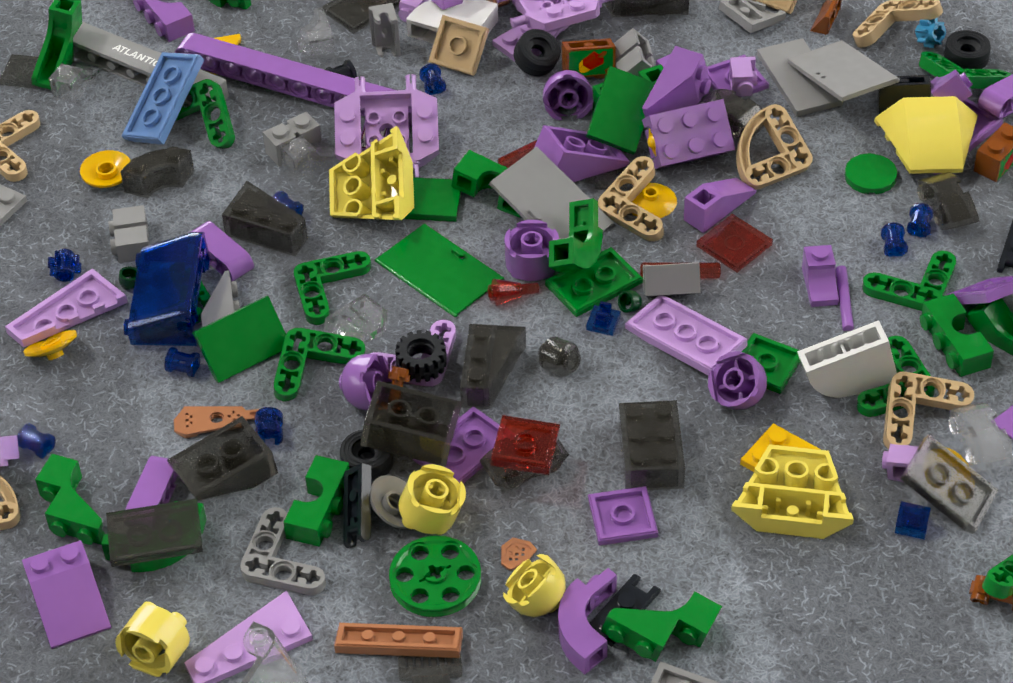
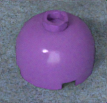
M564 70L557 72L544 85L542 98L545 109L556 120H562L561 116H568L560 113V105L566 109L576 106V112L571 115H577V118H583L592 108L593 92L591 84L582 74L576 71Z
M741 351L728 352L719 357L714 371L710 370L708 375V388L711 397L722 406L733 410H744L757 404L764 396L767 388V375L764 367L753 356Z
M357 355L344 367L339 378V386L346 400L354 407L362 410H378L381 400L389 399L390 391H386V382H391V379L387 378L390 367L383 355Z

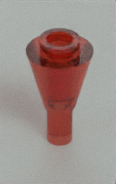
M493 279L491 285H488L489 300L495 301L496 306L519 298L522 295L539 293L537 282L521 284Z

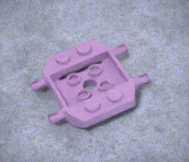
M496 0V1H497V3H499V2H503V1H507V0ZM512 0L517 11L522 13V15L510 18L512 28L526 24L529 30L540 29L547 32L597 18L600 15L602 3L612 0Z
M410 74L405 76L406 89L398 91L366 92L365 78L360 76L361 85L359 86V77H355V92L334 102L336 159L342 162L355 152L357 154L362 153L361 110H365L366 149L371 147V142L375 139L380 141L385 138L380 134L384 128L392 129L397 126L412 159L415 177L419 178V168L426 165L439 154L437 98L416 89V75L411 74L412 83H410ZM408 108H412L413 153H410Z

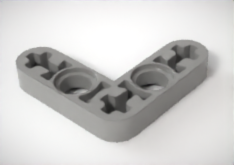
M277 507L266 510L262 514L242 558L240 568L243 578L251 583L305 595L319 594L326 586L325 574L321 568L275 558L285 537L283 522L287 512ZM276 518H280V521H277L273 527L274 532H271L270 521L272 522ZM263 541L273 543V546L267 550L257 548L258 544ZM255 564L259 565L260 568L250 572L249 568H253ZM280 571L291 573V576L285 580H279L275 577ZM297 573H300V576H301V577H298V582H296V581H297ZM312 577L317 578V581L307 584V581L311 580Z

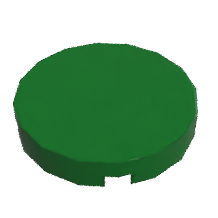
M868 153L851 158L846 164L844 175L847 184L852 189L864 194H882L891 190L896 184L898 171L890 159L882 155Z

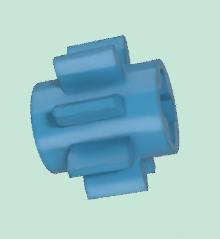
M938 18L931 20L920 19V23L915 30L917 42L924 43V47L934 48L935 44L941 45V41L946 36L944 22H938Z

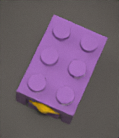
M724 99L657 113L642 119L644 128H647L645 134L651 158H654L655 169L721 155L735 150Z

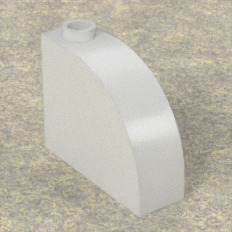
M428 0L415 8L407 17V36L434 44L442 15L489 28V34L498 22V4L486 0H463L462 4L442 10L433 1Z
M879 320L797 351L812 387L819 393L829 397L842 398L857 395L863 391L890 384L893 376L897 373L889 340Z

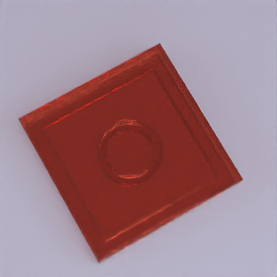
M731 214L698 239L696 246L738 273L772 246L773 239L734 214Z
M502 415L490 465L549 475L560 433V424Z

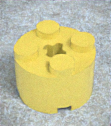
M428 464L422 466L420 470H414L410 474L398 503L402 523L406 528L415 529L425 534L442 535L452 527L465 501L466 490L462 481L459 483L453 477L454 473L450 469L440 465Z
M144 602L116 637L117 651L121 657L126 654L132 660L129 665L133 669L155 677H160L165 672L168 674L189 645L190 637L185 627L187 621L178 612L171 613L152 602ZM162 649H164L165 653L159 655Z

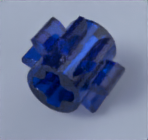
M70 249L55 250V257H48L50 276H54L61 282L71 281L75 273H81L82 263L79 262L80 255H75Z

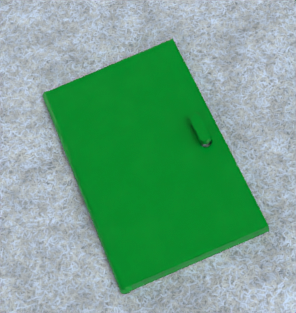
M426 224L417 228L375 259L376 263L453 317H457L464 309L504 280L503 276Z

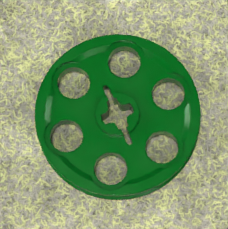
M447 536L422 537L405 545L393 558L389 569L390 587L394 598L406 610L426 617L447 616L462 610L476 597L481 585V567L476 554L465 543ZM448 550L458 552V556L453 559H447L442 554ZM418 551H424L428 554L423 560H416L412 557ZM462 571H470L474 576L468 580H462L458 577V574ZM434 572L436 575H440V578L430 577V574ZM401 573H409L413 576L407 582L397 580V576ZM447 593H455L459 596L454 602H447L442 599ZM417 594L428 596V599L423 603L412 601V597Z

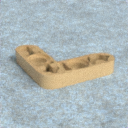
M889 0L882 3L853 32V38L857 47L862 48L874 44L895 21L931 20L939 17L943 13L940 0Z
M33 110L20 112L0 124V156L7 157L0 161V174L12 182L23 180L28 173L26 163L10 150L8 146L40 127L39 115ZM6 132H13L12 135L2 136Z
M640 156L634 159L600 196L598 207L612 221L644 240L658 241L664 236L662 220L632 202L655 176L653 160L646 156ZM626 183L634 186L630 191L620 190V187ZM630 213L638 215L634 221H626L624 217Z
M896 373L888 387L883 435L884 445L889 449L890 444L909 445L911 443L916 404L952 411H964L971 405L974 399L972 387L963 382L916 373ZM900 382H904L905 387H907L903 397H899L901 386L898 384ZM924 387H935L938 390L939 396L929 397L924 392ZM947 389L948 392L946 393V395H948V397L944 399L943 397ZM957 392L961 393L962 398H964L963 402L958 401ZM893 407H904L908 412V416L905 418L897 417L893 413ZM897 427H902L899 435L900 439H902L901 443H897L896 438L893 437Z

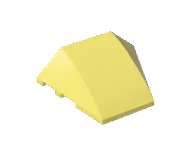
M955 96L906 97L900 99L876 116L874 122L877 126H881L885 132L886 140L892 142L896 148L897 156L910 174L962 173L978 115Z
M397 126L390 130L391 134L378 141L375 139L372 141L371 147L362 153L357 154L355 152L329 169L331 217L403 220L414 209L413 162L400 129Z
M769 444L756 465L751 479L743 486V492L731 506V510L759 532L824 539L852 525L854 521L852 513L848 511L845 494L840 489L838 475L829 451Z

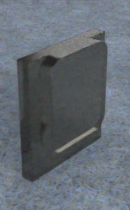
M12 54L0 77V85L36 88L37 86L32 85L31 80L39 57Z

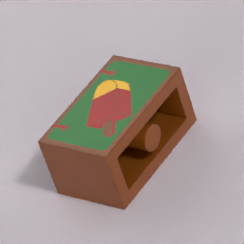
M610 38L562 42V71L571 70L582 74L584 77L594 76L597 79H604L609 66L616 68V46Z
M1005 122L977 150L974 172L994 182H997L1013 165V126Z

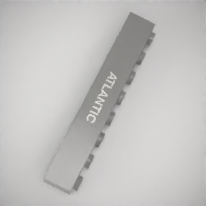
M83 21L73 37L74 58L142 86H146L161 55L160 52ZM202 69L199 70L193 84L204 79L213 80L221 86L226 100L229 97L226 79ZM188 95L184 103L191 105L192 96Z

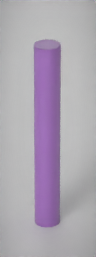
M841 265L836 267L842 328L843 331L854 330L847 268Z

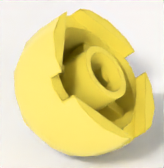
M539 554L537 556L540 559L534 562L527 559L507 579L505 585L509 590L507 594L503 592V597L514 610L522 615L530 617L546 615L555 611L560 605L566 589L565 577L557 564L548 555Z

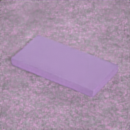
M658 295L625 323V329L706 375H709L710 370L714 371L719 357L728 352L742 351L747 347V339L665 295Z

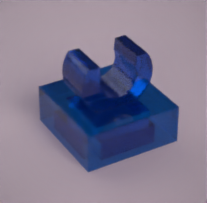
M601 301L600 306L594 305L586 324V330L613 336L621 317V311L612 309V303Z
M901 501L895 533L925 540L931 507Z

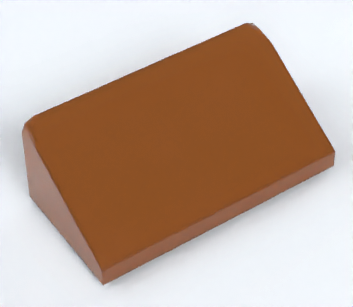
M826 0L810 31L828 34L841 8L842 0Z

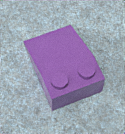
M677 46L674 47L642 107L645 118L649 115L700 103L703 95L709 92L711 86L703 54Z
M543 125L535 147H538L573 182L626 167L630 162L621 150L587 138V132Z
M81 540L22 560L51 649L111 629Z

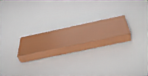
M339 623L334 648L335 653L459 658L463 628Z

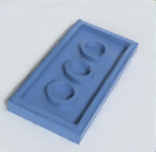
M161 53L124 129L122 137L125 140L165 144L204 62L201 55Z

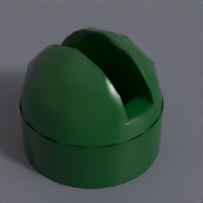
M131 266L120 269L118 280L121 287L125 290L137 288L140 283L141 272Z
M622 291L618 296V306L622 312H634L642 305V298L636 291Z

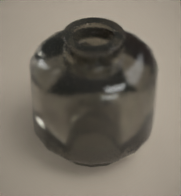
M561 337L547 339L538 351L541 368L561 377L568 376L576 371L580 365L581 355L578 346Z

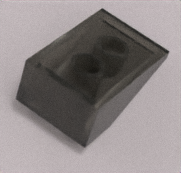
M243 416L167 459L170 467L197 501L251 489L278 474L272 451Z

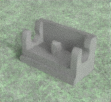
M393 3L368 7L372 46H375L377 54L383 57L384 53L382 50L388 48L391 49L394 57L401 56L398 19Z
M700 263L643 265V290L645 296L701 293Z

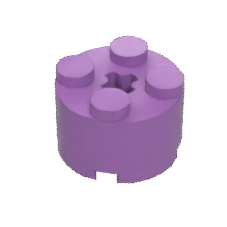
M524 220L517 223L516 228L511 231L509 229L506 232L504 238L505 264L512 277L526 281H538L553 276L555 270L549 267V241L559 239L555 229H550L547 227L546 222L540 220Z

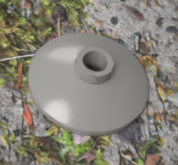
M390 475L378 477L371 484L370 502L373 510L390 526L407 529L402 523L398 507L406 482Z

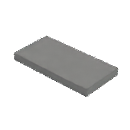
M803 38L757 49V56L796 117L843 105L842 101L788 64V58L811 51Z

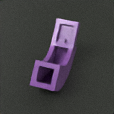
M609 568L600 575H594L587 585L578 578L574 580L564 592L559 605L558 632L561 647L570 662L584 675L607 657V640L589 624L587 617L597 606L617 591V575Z

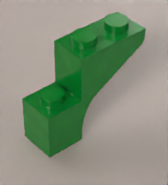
M54 0L49 7L47 34L32 74V85L55 91L74 61L73 37L82 24L81 0Z
M51 454L35 479L40 496L44 500L51 502L45 512L49 530L59 537L69 535L76 537L87 545L92 543L101 545L105 534L102 530V519L76 493V488L82 478L78 461Z
M694 591L685 605L673 611L613 608L607 615L600 632L606 634L612 641L622 643L635 650L639 656L656 662L671 634L687 645L701 647L722 606Z

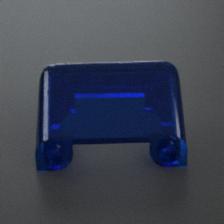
M190 232L142 247L141 252L136 254L137 275L129 319L124 321V335L129 336L131 345L197 346V341L193 334V326H195L199 318L197 303L202 273H206V270H209L211 261L204 232Z

